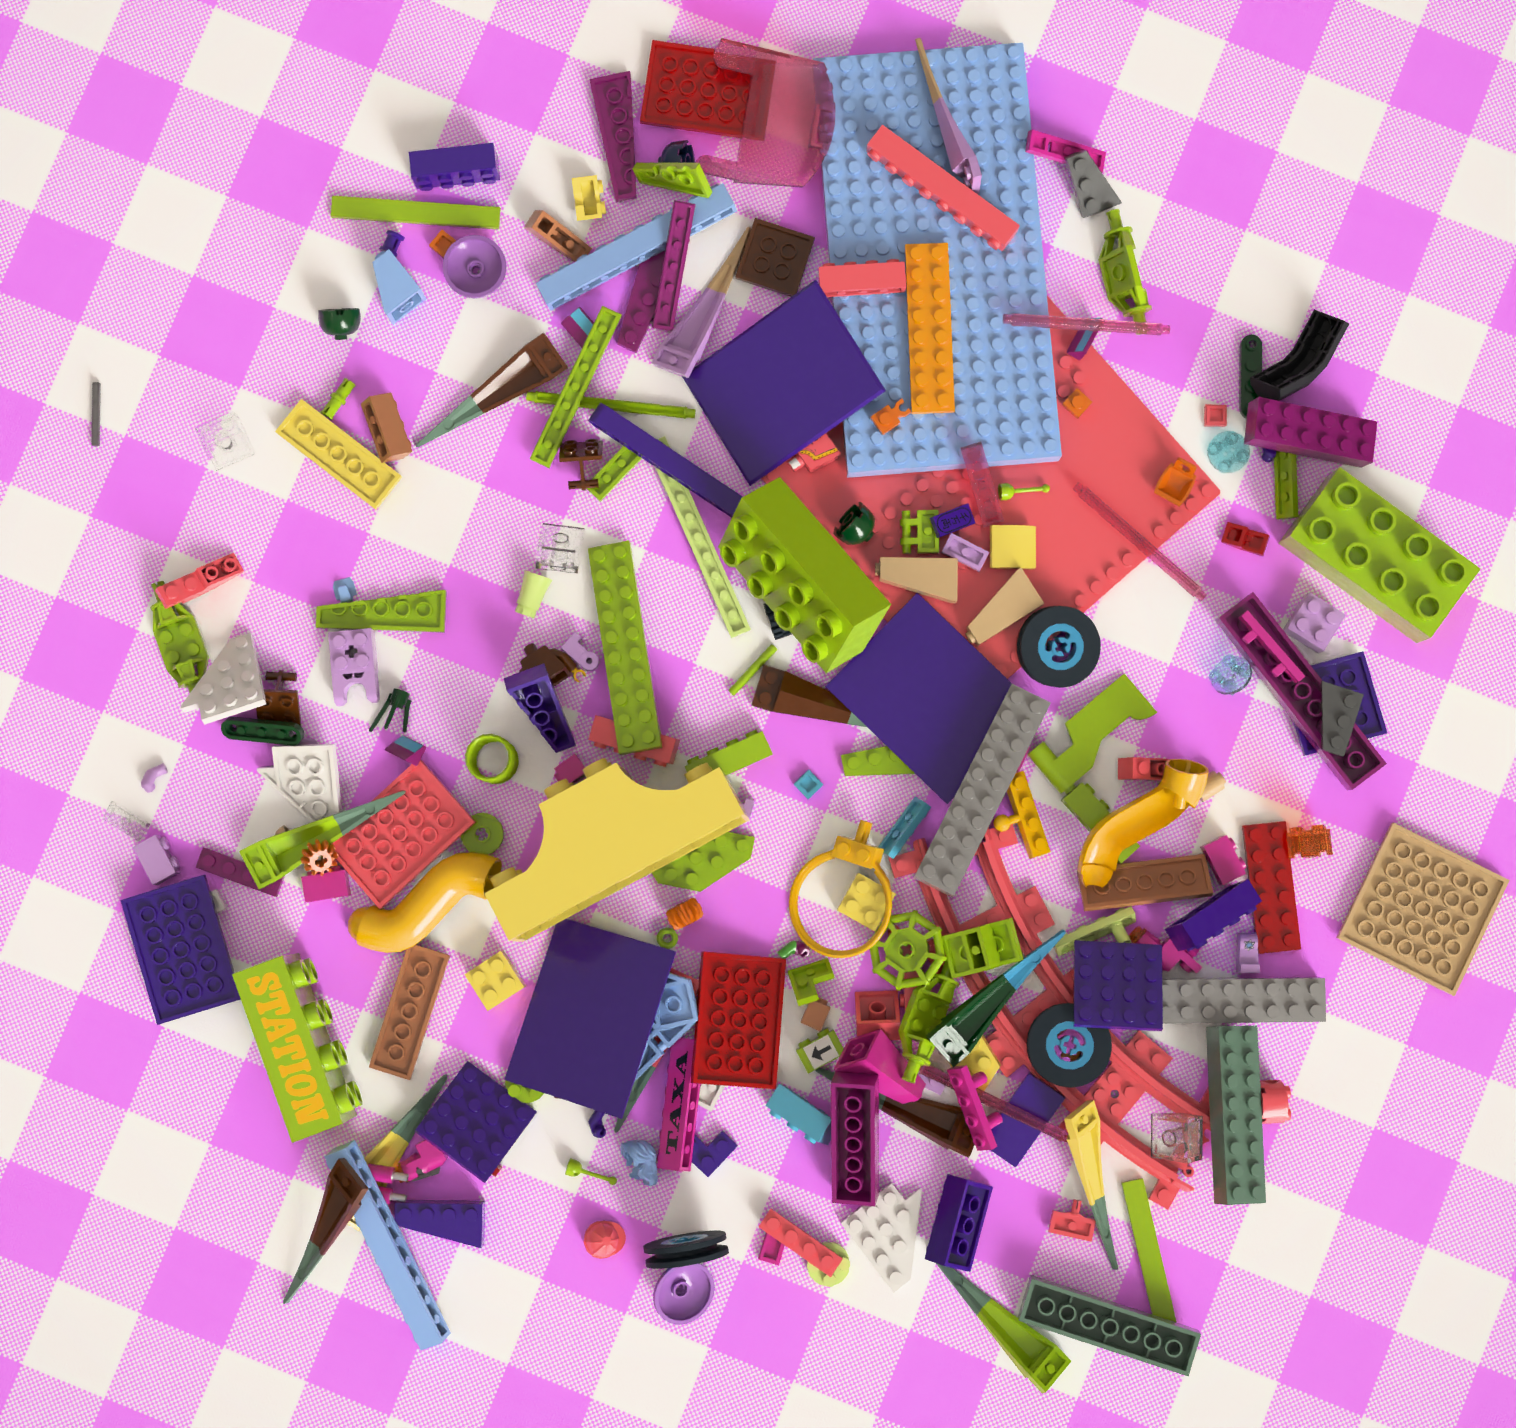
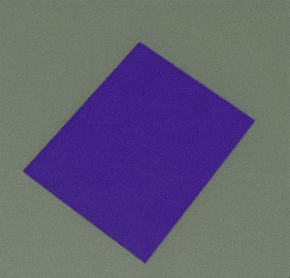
M817 280L811 282L694 367L689 378L682 376L749 486L756 483L886 391Z
M916 593L868 642L863 652L856 655L825 687L948 804L955 797L1012 683L928 602Z
M569 919L556 924L504 1080L622 1119L676 951Z

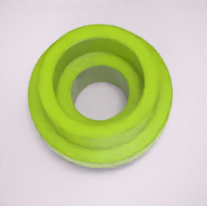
M663 928L657 934V943L660 947L671 949L677 944L678 935L672 928ZM665 934H669L672 939L670 942H665L663 940Z

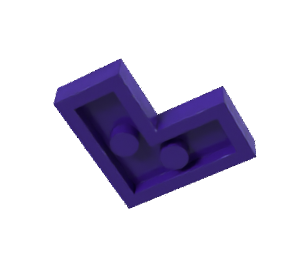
M723 1130L708 1146L695 1134L692 1163L709 1177L738 1145Z

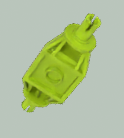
M1113 209L1106 212L1111 230L1103 235L1105 242L1098 261L1108 300L1122 312L1123 317L1133 318L1136 335H1141L1149 332L1145 313L1152 310V305L1148 304L1147 291L1142 287L1133 251L1136 249L1131 235L1133 228L1131 226L1123 227L1120 209ZM1116 238H1119L1118 248L1113 250L1114 241ZM1133 298L1136 307L1130 308L1125 300Z
M158 581L157 584H151L157 600L150 607L151 611H153V633L167 672L176 680L178 688H188L190 693L205 674L209 655L196 618L180 603L174 605L180 616L175 614L172 607L165 609L155 592L156 588L164 585L165 582ZM195 664H197L198 676L195 674Z
M947 960L944 963L941 974H935L930 981V985H921L913 989L898 1029L903 1048L902 1056L908 1060L901 1079L913 1084L916 1082L920 1066H930L931 1062L929 1059L935 1049L934 1044L926 1035L942 1022L941 1019L946 1016L949 1005L952 1002L955 988H958L960 985L952 979ZM937 983L942 984L938 993L931 992V989ZM912 1040L919 1043L917 1055L913 1054Z

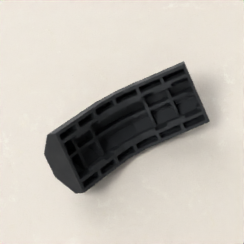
M1314 309L1293 350L1282 361L1250 377V385L1257 396L1281 401L1307 387L1327 367L1349 323Z

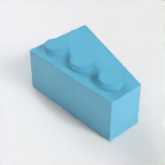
M779 1084L765 1105L771 1109L769 1114L778 1120L781 1117L788 1121L786 1125L796 1132L798 1130L804 1132V1138L815 1144L817 1141L829 1145L831 1141V1117L794 1091Z

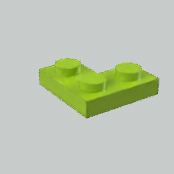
M828 958L787 971L798 1006L819 1000L815 984L835 978Z

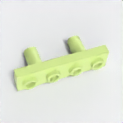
M1132 906L1120 908L1108 917H1100L1090 925H1082L1074 932L1065 934L1054 946L1057 956L1059 957L1074 951L1075 940L1095 941L1113 933L1118 943H1131V939L1124 927L1136 922V915Z

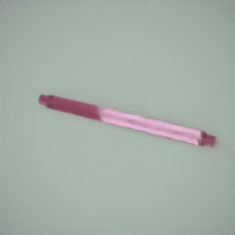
M1017 313L1003 315V324H1011V326L1139 333L1157 336L1162 334L1169 335L1171 329L1170 325H1162V323Z
M1080 482L1075 485L1073 490L1079 494L1078 497L1097 511L1100 516L1138 547L1141 552L1174 579L1192 597L1195 596L1201 602L1207 596L1201 589V586L1105 504L1087 486L1084 487Z
M931 1065L920 1066L919 1074L954 1090L948 1074ZM976 1088L982 1104L992 1107L1060 1142L1068 1143V1133L1065 1129L1057 1127Z

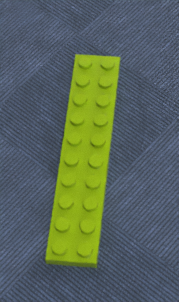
M627 540L588 548L619 755L663 748L631 542Z

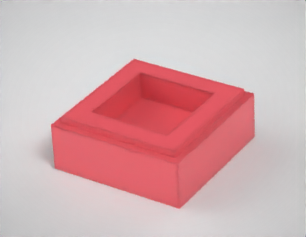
M1205 404L1204 427H1226L1227 405Z

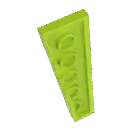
M436 590L418 594L317 606L316 628L351 630L371 628L381 631L445 633L447 591Z
M887 746L841 755L845 776L915 774Z

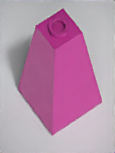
M881 1029L848 1039L834 1067L835 1072L879 1075V1093L902 1104L919 1100L926 1085L918 1074L915 1084L901 1079L908 1062Z

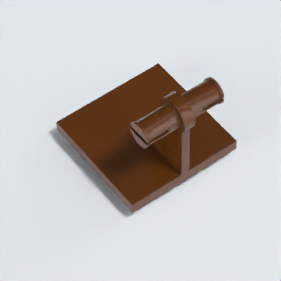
M587 439L585 442L567 440L561 443L559 462L579 461L581 480L568 481L569 490L581 489L586 491V488H599L598 479L585 480L584 461L602 459L603 440Z
M279 670V672L266 671V680H277L275 689H264L266 705L256 708L257 719L293 722L301 726L298 690H282L284 681H297V672L290 673L284 672V670Z

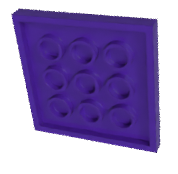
M1364 651L1311 665L1322 681L1364 694L1355 723L1367 739L1387 734ZM1294 723L1303 756L1317 753Z
M1075 940L1073 1027L1162 1031V945Z
M467 1061L414 1132L486 1183L537 1111L526 1103L511 1097L507 1089Z

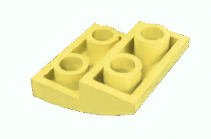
M991 525L990 568L1036 569V526Z

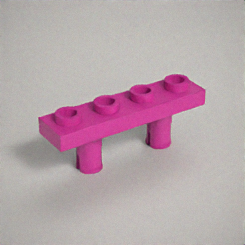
M967 1065L947 1069L950 1082L953 1085L977 1151L993 1150L997 1147L991 1129L1001 1124L1003 1119L999 1112H993L988 1116L985 1115L976 1088L987 1082L986 1074L980 1071L971 1076Z

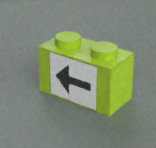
M826 1028L818 1032V1037L810 1041L807 1038L798 1043L799 1048L795 1050L808 1074L840 1057L844 1048L834 1029L829 1031Z

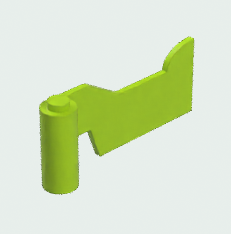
M1124 673L1065 723L1073 744L1065 752L1057 757L1043 741L1027 755L1060 794L1065 792L1067 795L1076 787L1074 783L1093 767L1102 739L1129 716L1134 720H1144L1155 715L1157 711Z

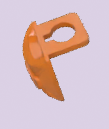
M1178 457L1175 464L1171 463L1165 469L1157 482L1154 493L1180 507L1193 488L1196 479L1194 472L1197 467ZM1182 465L1187 466L1189 469L1182 468Z

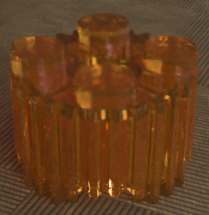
M1312 825L1311 830H1304L1302 827L1289 828V833H1286L1289 859H1296L1295 855L1301 854L1302 858L1321 857L1320 852H1326L1328 856L1333 855L1331 832L1324 825Z

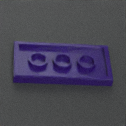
M1029 1072L1000 1112L1003 1119L1002 1123L991 1129L997 1147L991 1151L1016 1168L1062 1104L1065 1096Z

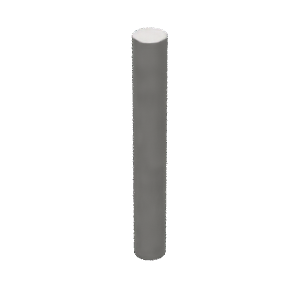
M92 382L91 446L95 447L100 446L101 383Z

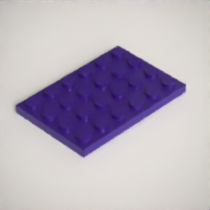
M206 874L120 900L157 1025L241 1000L232 976L235 973Z

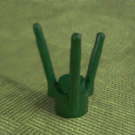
M394 688L393 692L389 693L387 701L369 728V732H372L389 705L392 707L386 719L384 729H388L396 708L403 709V706H405L402 731L404 733L407 732L409 708L412 700L408 699L410 693Z

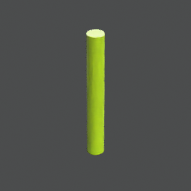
M771 644L728 691L735 696L778 649Z

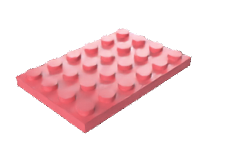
M420 760L417 766L411 764L372 801L400 791H406L404 795L332 843L336 848L335 852L339 856L336 860L379 909L387 905L476 823L422 760Z

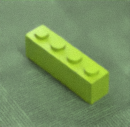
M757 729L746 733V738L741 741L735 738L726 742L727 747L721 750L715 747L707 751L708 756L699 759V756H695L687 760L688 765L684 767L686 772L701 764L708 763L713 770L720 767L727 776L769 757L773 753L763 731L758 733Z
M1081 782L1065 795L1061 802L1090 832L1101 819L1110 813L1108 811L1110 807L1104 800H1098L1093 795L1095 790L1088 783L1084 785ZM1135 843L1124 849L1120 853L1117 863L1122 864L1140 845Z

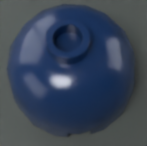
M688 140L671 142L662 151V155L658 158V163H695L692 145H687Z

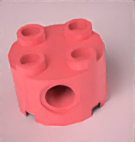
M1281 1080L1260 1081L1262 1124L1284 1123L1290 1120L1291 1110L1288 1104V1099L1291 1097L1290 1087L1284 1086Z

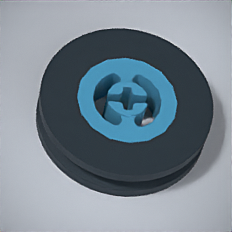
M1049 606L1036 611L1024 622L1017 638V655L1024 671L1038 683L1057 688L1070 687L1086 679L1096 667L1101 651L1100 636L1092 620L1083 612L1067 606ZM1057 631L1065 633L1064 638L1053 637L1054 640H1049L1047 650L1045 649L1046 641L1051 634ZM1056 642L1062 643L1060 646L1061 651L1055 649L1057 648ZM1070 644H1072L1071 652L1065 660L1060 662L1052 660V656H1064L1063 653H1069Z
M1062 1003L1047 1008L1036 1017L1027 1035L1029 1060L1040 1076L1055 1085L1070 1088L1086 1085L1101 1075L1110 1060L1112 1042L1109 1030L1106 1028L1073 1027V1003ZM1066 1029L1077 1031L1084 1041L1083 1045H1080L1079 1040L1072 1036L1071 1043L1074 1044V1048L1069 1049L1068 1055H1074L1078 1051L1081 1052V1055L1072 1061L1060 1059L1054 1050V1047L1058 1045L1059 1050L1066 1054L1067 1047L1064 1046V1042L1069 1041L1070 1035H1065L1060 1039L1057 1038V1035Z
M721 1230L698 1231L649 1242L643 1246L644 1253L655 1255L645 1260L646 1267L651 1269L675 1268L721 1258L729 1253L727 1245L717 1244L726 1240V1232Z

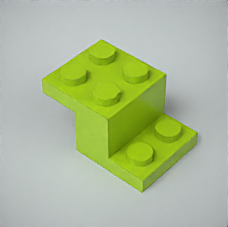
M1013 918L942 936L952 979L1024 960Z

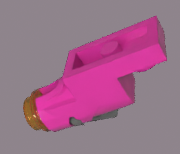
M1139 925L1128 935L1131 943L1162 945L1163 971L1169 972L1179 961L1181 962L1179 966L1187 973L1197 974L1203 968L1184 950L1178 951L1170 938H1166L1161 943V939L1152 935L1145 927L1141 928Z
M423 1140L415 1145L418 1153L415 1152L406 1160L399 1162L398 1166L394 1167L395 1172L409 1174L406 1183L439 1174L440 1166L445 1163L448 1156L427 1140Z

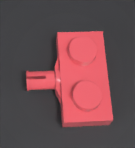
M1073 1199L1071 1212L1052 1210L1048 1232L1092 1242L1096 1221L1079 1214L1082 1201Z

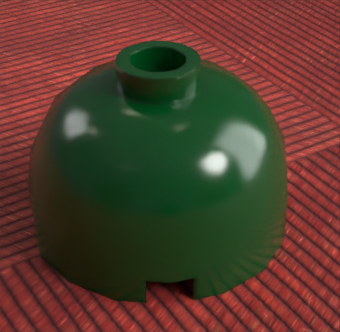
M360 309L318 310L319 326L327 335L334 336L335 340H345L347 335L355 333L360 326Z
M859 502V506L854 504L840 518L841 526L839 529L835 526L833 533L838 539L848 545L860 544L863 541L868 542L874 535L875 518L873 513L861 502Z

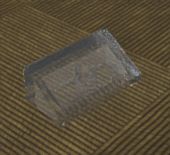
M112 800L103 816V820L138 842L151 824Z

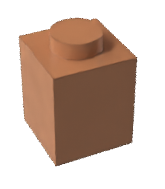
M819 997V1000L808 1003L800 1023L821 1031L831 1009L827 1005L828 1001Z

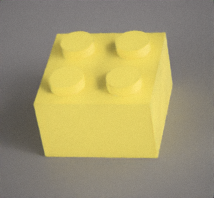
M857 873L837 911L875 932L885 913V895L882 886ZM892 892V901L896 895L894 892Z
M504 950L496 953L464 974L487 1011L526 987V984Z

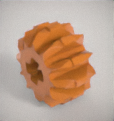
M316 839L314 845L308 842V849H302L304 856L301 857V862L305 864L304 869L306 871L311 870L313 876L318 871L321 876L324 875L325 870L331 873V866H337L335 859L339 857L338 853L335 852V846L333 844L329 845L327 840L320 844L319 840Z
M695 898L681 902L666 912L667 920L674 930L694 923L702 918L704 914L700 903Z

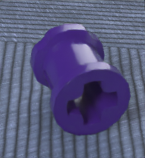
M387 230L386 240L379 250L386 252L389 249L397 257L398 254L396 252L405 237L392 230Z

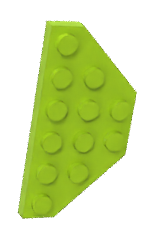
M727 832L652 872V875L658 884L701 892L751 859L755 837Z

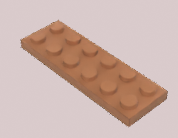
M1205 854L1117 864L1116 871H1113L1111 879L1103 888L1097 885H1088L1086 888L1080 880V873L1076 872L1084 912L1213 896Z
M419 945L406 949L369 1068L411 1080L451 955Z

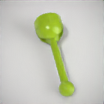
M1000 483L998 485L1000 501L1011 499L1014 493L1034 491L1047 493L1050 490V486L1044 484L1042 487L1014 489L1008 483Z
M572 1158L569 1159L565 1175L576 1177L583 1173L608 1181L611 1185L617 1183L616 1177H607L585 1170L579 1161Z

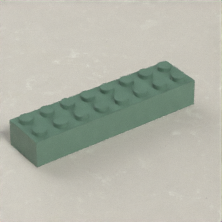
M1257 1025L1206 1027L1214 1204L1266 1203Z
M1034 1275L1029 1277L1017 1316L1021 1322L1188 1377L1201 1337L1198 1329Z

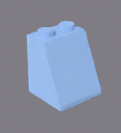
M388 249L386 252L382 251L377 254L372 263L384 312L394 325L424 302L426 297L421 288Z

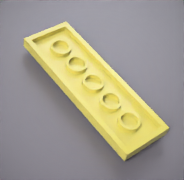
M300 399L275 431L375 510L378 509L402 478L399 473L386 463H381L378 457L303 399Z

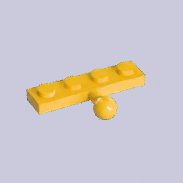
M1024 771L1015 774L1007 790L1014 815L1006 816L1000 814L995 817L993 825L996 830L1003 832L1008 830L1011 824L1017 823L1028 857L1032 859L1051 851Z

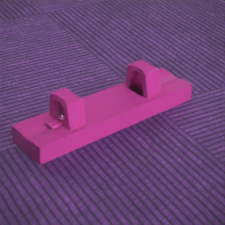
M1033 129L1028 131L1025 152L1066 164L1064 157L1086 150L1103 173L1106 152Z
M1248 610L1238 617L1249 630L1241 638L1245 644H1249L1256 638L1278 663L1270 670L1274 677H1278L1284 671L1294 683L1300 682L1305 677Z

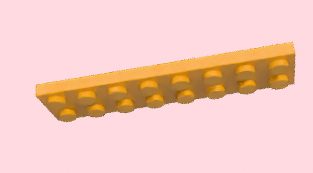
M948 243L905 244L911 414L954 413Z

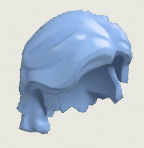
M638 1139L621 1143L620 1150L624 1159L627 1160L626 1166H631L633 1162L634 1168L629 1176L637 1180L643 1179L644 1185H656L658 1182L657 1155L653 1146L647 1141Z

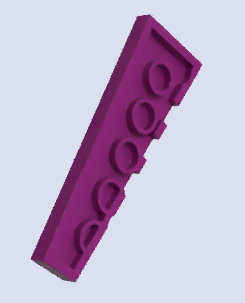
M626 71L589 79L616 202L637 198L636 175L632 169L635 165L631 73Z
M665 250L639 264L617 345L636 354L653 320Z

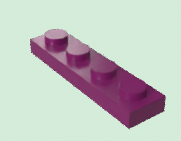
M205 847L202 848L195 867L274 897H278L285 878L283 876L281 879L258 889L245 862Z

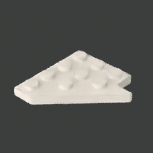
M251 632L228 641L180 706L183 713L199 708L201 720L205 725L266 705L254 638Z
M336 744L275 745L272 747L274 766L257 768V772L311 822L342 812Z
M891 1182L879 1191L875 1206L861 1205L840 1223L893 1293H895L911 1280L922 1191L918 1188L904 1199Z

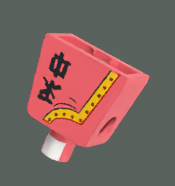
M825 433L798 452L795 457L788 461V464L794 472L805 466L811 473L839 459L841 453Z

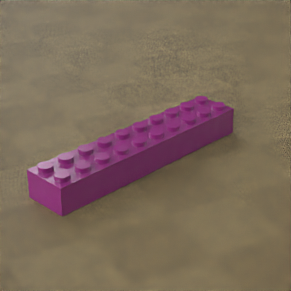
M1254 592L1247 595L1215 620L1347 791L1356 788L1387 764L1356 723L1354 724L1343 757L1321 750L1322 699L1320 681L1322 679ZM1248 610L1305 677L1297 683H1294L1285 671L1278 677H1274L1270 670L1278 663L1256 638L1249 644H1245L1241 638L1249 630L1238 619L1239 616Z

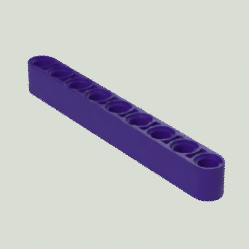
M599 403L588 419L594 427L729 517H733L743 496L605 404Z

